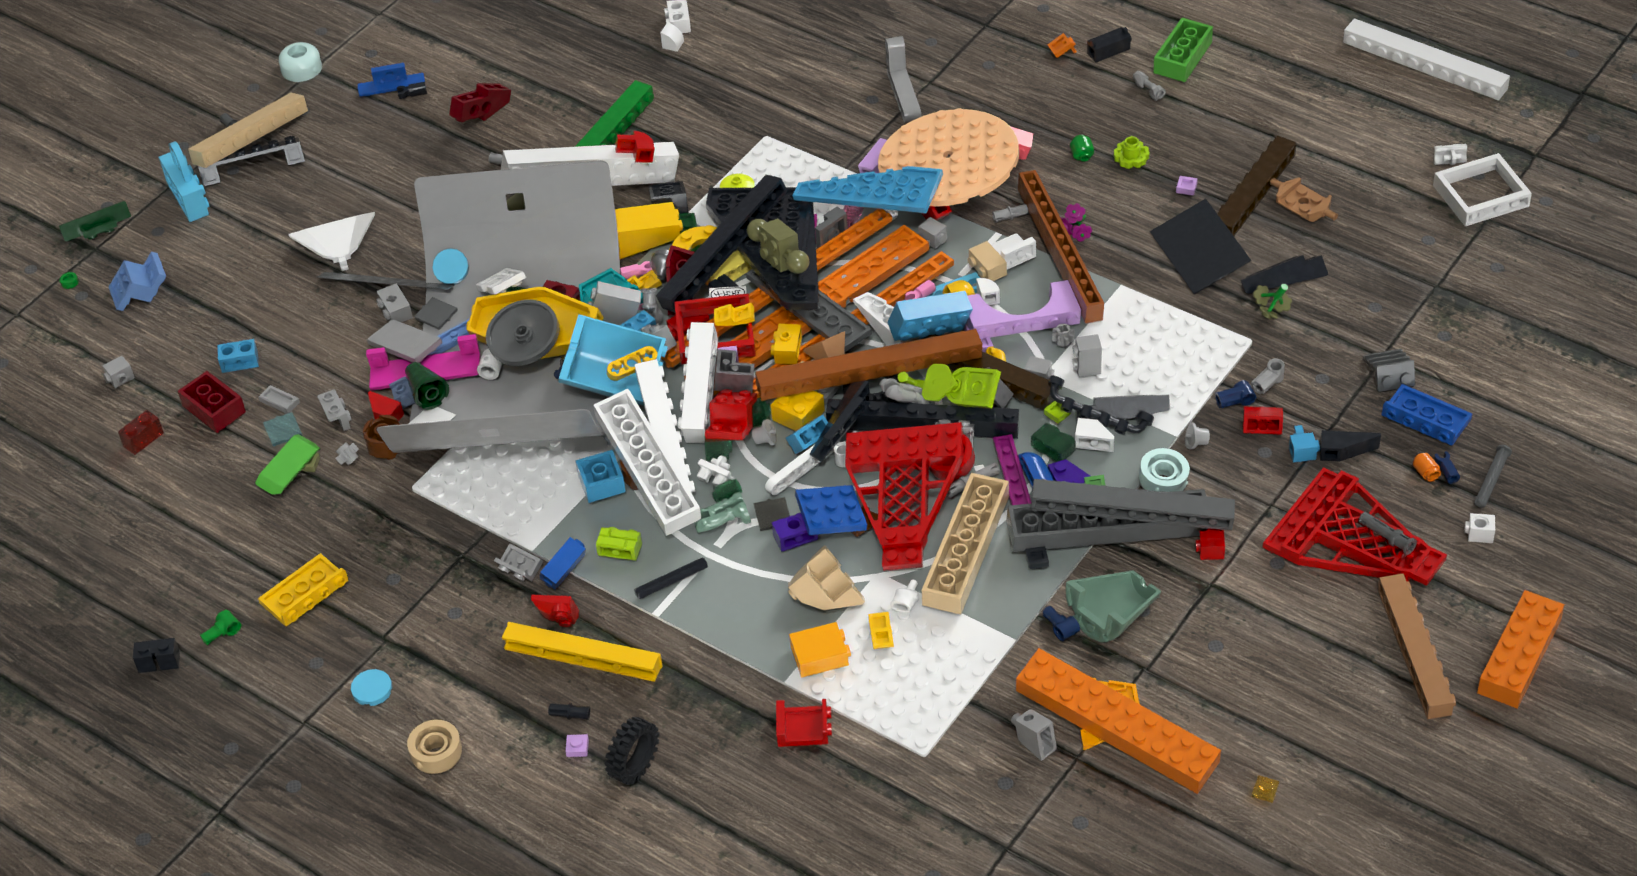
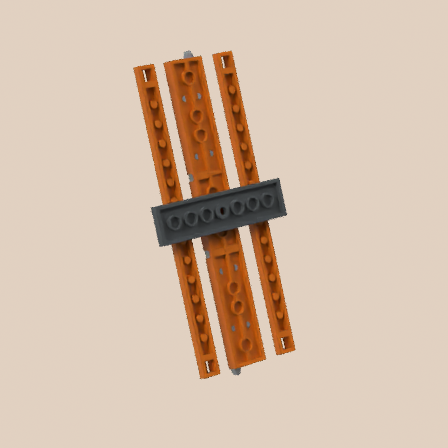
M876 209L816 249L817 271L892 222V215L883 209ZM906 225L901 226L819 281L818 309L788 311L784 307H780L753 325L756 356L738 358L739 363L755 364L754 368L772 357L771 345L775 344L774 331L778 330L779 324L801 325L802 336L812 329L819 333L800 347L798 363L812 360V357L803 352L804 348L844 331L845 353L870 336L872 329L867 326L869 322L858 308L850 313L844 307L853 302L854 298L865 294L926 253L930 247V240H925ZM941 251L876 296L886 300L887 304L894 307L896 302L905 299L907 292L914 291L921 284L928 280L932 281L954 266V260ZM753 269L746 273V278L758 287L749 294V302L754 306V313L773 300L777 301ZM714 317L706 323H714ZM714 323L718 337L734 327L716 326ZM747 330L731 341L748 339ZM686 335L684 337L685 346H689V341L687 340ZM678 341L676 346L666 352L665 357L661 356L667 368H673L681 362ZM774 364L773 366H771V367L768 368V369L777 368V367H782V366H787V365H792V364ZM755 377L753 379L752 393H757L758 400L760 398V395L756 386ZM714 390L713 396L719 393L720 391Z

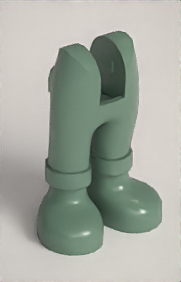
M737 492L728 500L725 498L714 505L700 509L701 519L694 522L697 532L701 533L715 529L728 521L735 520V517L740 518L745 524L751 523V519L741 493Z

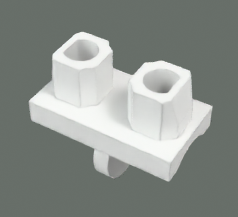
M1467 145L1435 146L1434 164L1455 165L1456 163L1467 162Z
M721 455L718 459L712 458L711 463L703 459L699 460L700 470L697 474L699 480L708 483L713 475L715 476L712 482L713 485L722 490L728 482L732 484L735 480L731 476V472L728 471L730 465L726 463L727 458Z

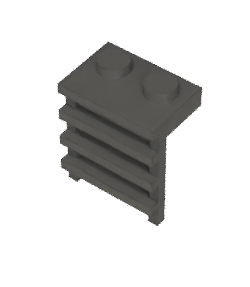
M1402 349L1363 356V360L1375 371L1376 390L1378 392L1398 389L1402 384L1408 387L1415 386L1414 360H1410V356H1406V352H1403Z

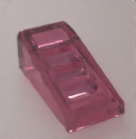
M844 206L843 210L847 213L848 228L859 221L864 207Z

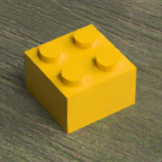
M816 391L778 397L771 404L772 420L794 431L821 416L825 411L824 395Z

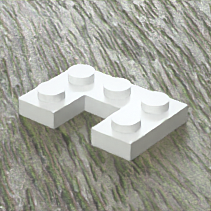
M505 268L477 283L476 286L478 291L495 295L505 293L506 288L510 286L516 287L522 283L521 280L525 279L526 276L523 271Z

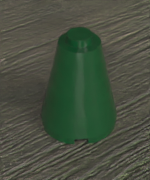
M413 362L406 367L405 375L414 402L426 410L440 406L442 404L441 401L444 397L447 398L449 394V385L446 380L419 362Z

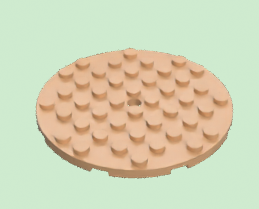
M961 108L939 110L935 113L919 117L901 126L900 129L894 132L880 151L878 169L879 173L886 172V169L892 168L893 171L902 170V167L906 166L942 169L943 176L930 206L956 205L968 202L969 198L977 195L982 197L1004 183L1009 178L1013 167H1016L1018 163L1019 144L1013 129L1005 121L992 114Z

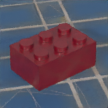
M205 371L178 390L182 406L216 433L246 413L242 397L208 371Z

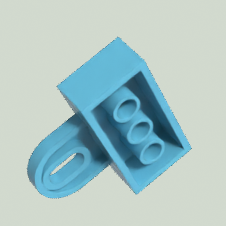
M176 141L169 143L170 153L159 156L169 188L189 222L209 215L207 208L210 206L207 198H204L206 192L203 185H199L200 182L197 175H193V169L191 165H188L187 159L183 155Z

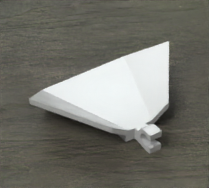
M375 212L307 228L288 234V236L322 258L333 260L334 263L339 262L342 271L348 270L346 260L351 259L350 255L358 249L375 216Z

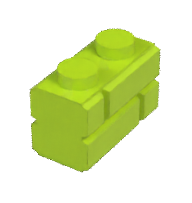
M602 527L596 541L598 556L635 561L642 546L640 532L632 529L628 531L619 530L615 527Z

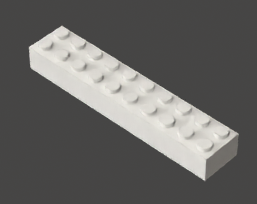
M674 142L654 143L655 151L652 163L635 162L633 153H616L615 145L503 150L501 170L605 161L609 165L612 186L669 183L675 181L679 153Z

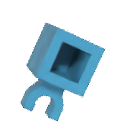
M1302 425L1294 426L1295 433L1290 435L1289 451L1293 463L1316 460L1317 452L1320 451L1319 441L1315 440L1313 432L1304 433Z

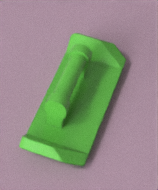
M299 434L294 435L262 470L255 484L270 494H281L320 448Z

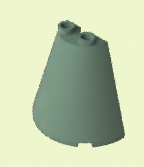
M1134 570L1066 582V599L1068 606H1072L1075 613L1073 617L1087 636L1099 642H1108L1119 637L1161 594V590L1154 585L1146 586L1143 577Z

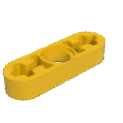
M646 346L609 363L607 367L608 378L618 381L636 373L635 367L628 366L627 361L634 360L638 364L641 363V359H643L642 362L656 360V349ZM645 354L652 355V358L645 357ZM612 369L619 370V373L612 372Z

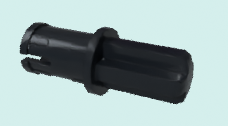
M552 703L549 705L548 714L550 716L567 717L568 720L571 718L589 720L590 706H575L572 703L568 705Z

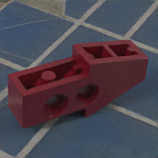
M478 83L476 90L452 96L449 115L458 122H465L466 120L476 118L486 121L510 102L511 89L500 83Z

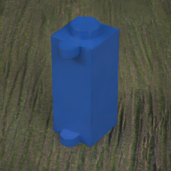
M570 537L541 570L540 579L548 587L556 590L585 556V545L580 540H574Z

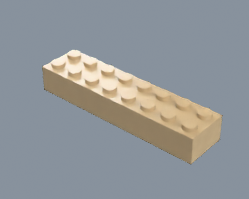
M975 473L970 474L923 585V606L962 614L1008 501L1009 481Z

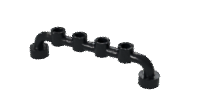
M1051 375L1048 385L1050 386L1052 399L1062 404L1061 410L1067 413H1071L1072 409L1079 411L1078 416L1080 418L1090 419L1091 416L1098 419L1104 427H1107L1108 424L1116 426L1114 431L1125 435L1126 431L1140 433L1153 423L1154 416L1147 412H1140L1137 419L1140 424L1134 426L1126 420L1112 417L1109 413L1099 412L1089 405L1077 403L1072 398L1062 397L1058 394L1057 390L1062 389L1065 381L1055 375Z

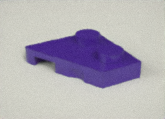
M1066 459L1048 464V469L1054 481L1084 483L1083 478L1090 477L1089 474Z

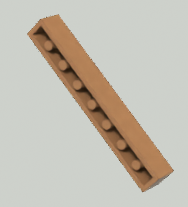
M1404 574L1379 577L1378 593L1426 718L1433 719L1451 716L1453 707L1456 706V699L1454 694H1451L1449 691V681L1443 675L1442 663L1436 658V648L1434 644L1431 645L1429 630L1425 629L1423 625V615L1421 612H1418L1416 598L1412 597L1410 582L1406 581Z

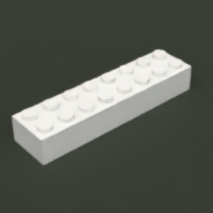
M629 389L594 404L595 417L665 535L667 536L700 520L699 505Z

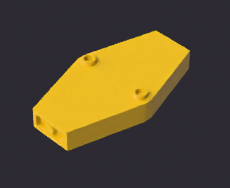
M534 287L477 297L475 304L472 306L470 320L467 321L466 330L470 335L476 334L478 341L487 344L486 332L488 325L501 309L521 300L541 301L554 311L560 328L555 345L545 356L540 358L543 359L566 355L579 314L603 321L604 317L600 310L594 306L546 287Z

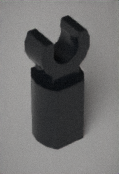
M425 82L409 84L406 87H397L399 99H404L407 96L414 97L427 94Z

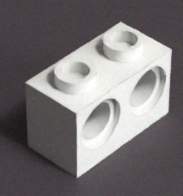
M667 1V8H664L666 24L670 23L676 26L681 33L691 32L687 1Z

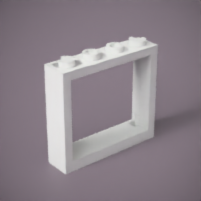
M1499 153L1436 172L1434 176V188L1464 226L1530 206L1532 193ZM1496 170L1514 193L1468 207L1450 183Z

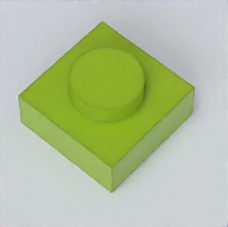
M1056 401L1044 409V415L1057 424L1071 413L1061 410L1062 404Z

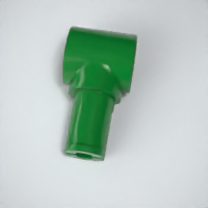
M223 610L216 616L214 626L200 634V637L206 645H209L221 635L233 636L237 634L241 629V623L229 610Z

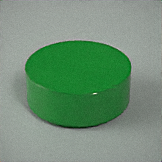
M67 272L59 279L64 289L74 288L79 283L77 275L73 272Z

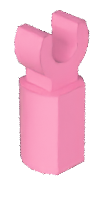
M645 261L641 265L635 264L620 268L621 275L626 279L633 275L637 278L641 277L640 275H644L652 270L650 261Z
M928 280L915 288L914 291L907 292L905 300L927 297L935 292L936 286L932 281Z

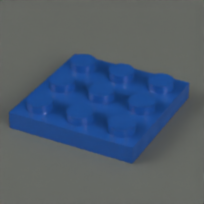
M853 485L797 489L795 491V497L808 535L865 531L867 529V522Z

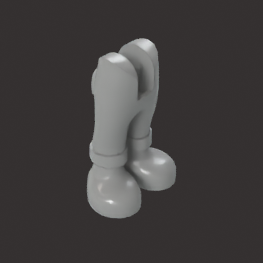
M893 378L883 379L880 382V387L888 398L905 403L930 404V401L925 400L922 396L923 388L899 383Z

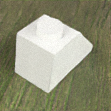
M1078 418L1075 432V448L1114 452V436L1098 420Z

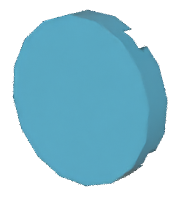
M446 249L437 254L432 268L434 275L442 283L458 284L468 274L469 263L462 252L457 249Z
M372 669L361 672L351 683L353 698L361 705H378L389 698L391 694V679L387 673L381 670Z

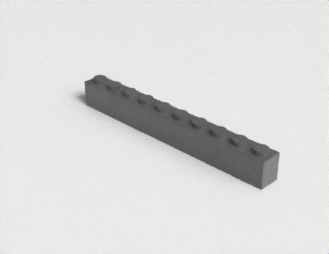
M1034 479L1031 510L1232 531L1235 519V499Z

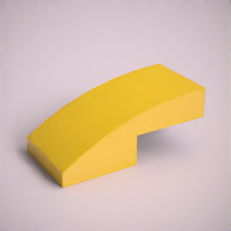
M653 270L638 279L635 275L627 279L631 284L638 286L640 290L643 288H648V290L649 288H658L662 285Z
M752 303L736 308L732 304H728L714 309V323L716 326H734L755 321Z
M889 612L868 614L873 649L894 647Z

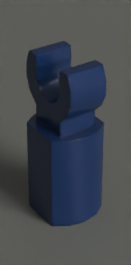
M1445 451L1444 458H1440L1438 454H1435L1434 461L1440 466V470L1449 484L1458 482L1460 475L1450 460V454Z

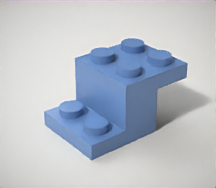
M151 252L144 265L123 261L109 285L116 310L123 311L126 305L130 303L131 298L151 302L152 298L157 294L159 286L166 278L158 253Z

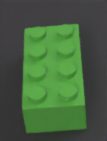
M1181 18L1154 57V73L1186 82L1212 43L1213 26Z

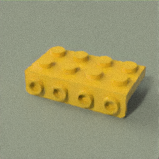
M320 553L260 596L258 600L266 610L287 627L323 599H326L331 593L344 586L349 580L346 570L343 568L338 569Z

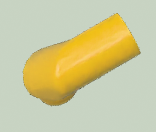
M993 346L986 349L987 354L1006 361L1003 351Z

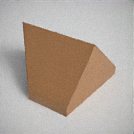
M845 331L806 347L803 352L815 360L843 355Z

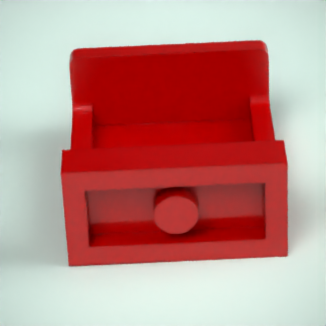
M822 699V706L785 708L784 700H777L776 735L778 747L828 744V736H832V724L828 723V719H832L831 706H827L826 699Z

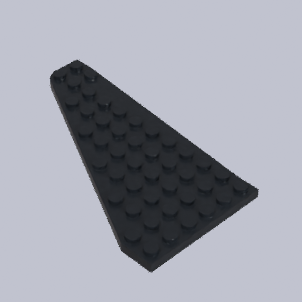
M786 187L788 192L763 220L769 222L778 218L798 234V248L809 257L807 270L800 274L792 273L789 270L778 271L761 257L760 242L751 240L749 236L745 238L737 249L778 303L786 310L805 309L809 311L818 309L819 292L813 202L794 200L793 193L796 187ZM709 188L706 209L720 225L753 188Z

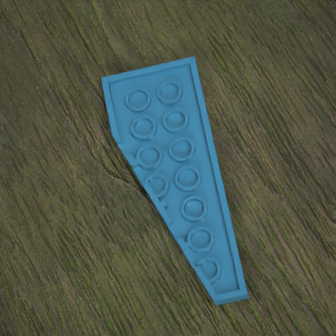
M906 166L902 167V170L893 171L892 168L886 169V172L883 173L872 171L847 175V178L843 179L832 177L829 181H820L818 179L799 182L793 193V198L798 201L927 213L942 179L943 171L942 169Z

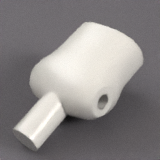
M911 580L906 589L899 588L896 590L890 604L892 609L903 613L910 612L913 605L919 599L918 592L914 591L918 585L917 581Z

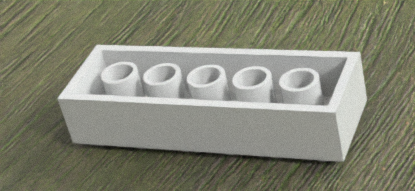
M691 322V328L687 330L689 347L685 348V357L688 359L687 364H684L683 368L686 380L682 382L684 399L680 400L682 417H679L678 428L681 429V436H684L686 443H709V439L705 438V430L710 426L709 403L713 400L718 336L714 323Z

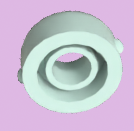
M306 42L290 44L279 55V66L282 76L289 81L303 82L317 76L322 69L319 51L315 46Z
M1158 448L1149 451L1143 456L1140 464L1139 481L1141 486L1149 491H1183L1188 484L1187 478L1190 470L1188 461L1182 454L1172 449Z

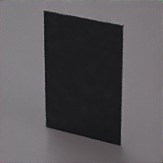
M1207 199L1200 201L1150 231L1193 294L1198 293L1251 262L1247 253Z

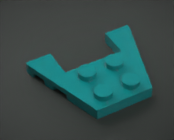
M612 268L579 284L580 300L586 304L588 301H592L590 298L592 288H596L598 281L641 291L638 286L628 282L625 277ZM641 293L640 304L643 303V293Z

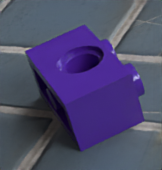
M801 513L772 522L773 536L781 552L818 540V535H808Z

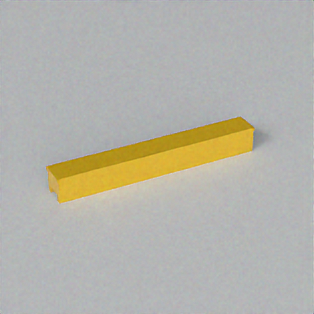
M508 622L502 636V640L506 642L504 649L508 651L655 682L660 669H662L660 653Z

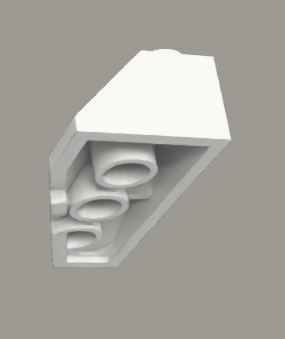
M869 292L853 299L854 304L887 346L921 339L916 337L906 341H894L887 323L894 307L887 304L886 300Z

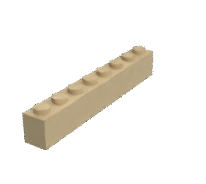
M289 93L188 149L192 164L207 168L308 111L304 96Z

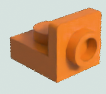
M1064 33L1047 44L1056 58L1063 55L1069 49L1074 54L1077 52L1074 48L1076 43L1071 36L1067 38Z

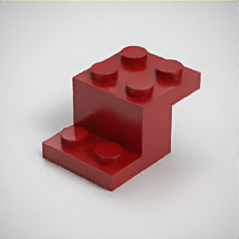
M730 389L721 390L709 403L710 426L705 430V438L743 440L753 429L752 406L757 401V393H751L749 390H742L740 392H732Z

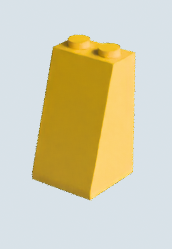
M673 202L615 209L620 259L671 242L683 230L682 221L678 220V209H675Z

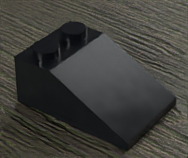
M683 181L648 185L651 205L673 202L679 214L689 213Z

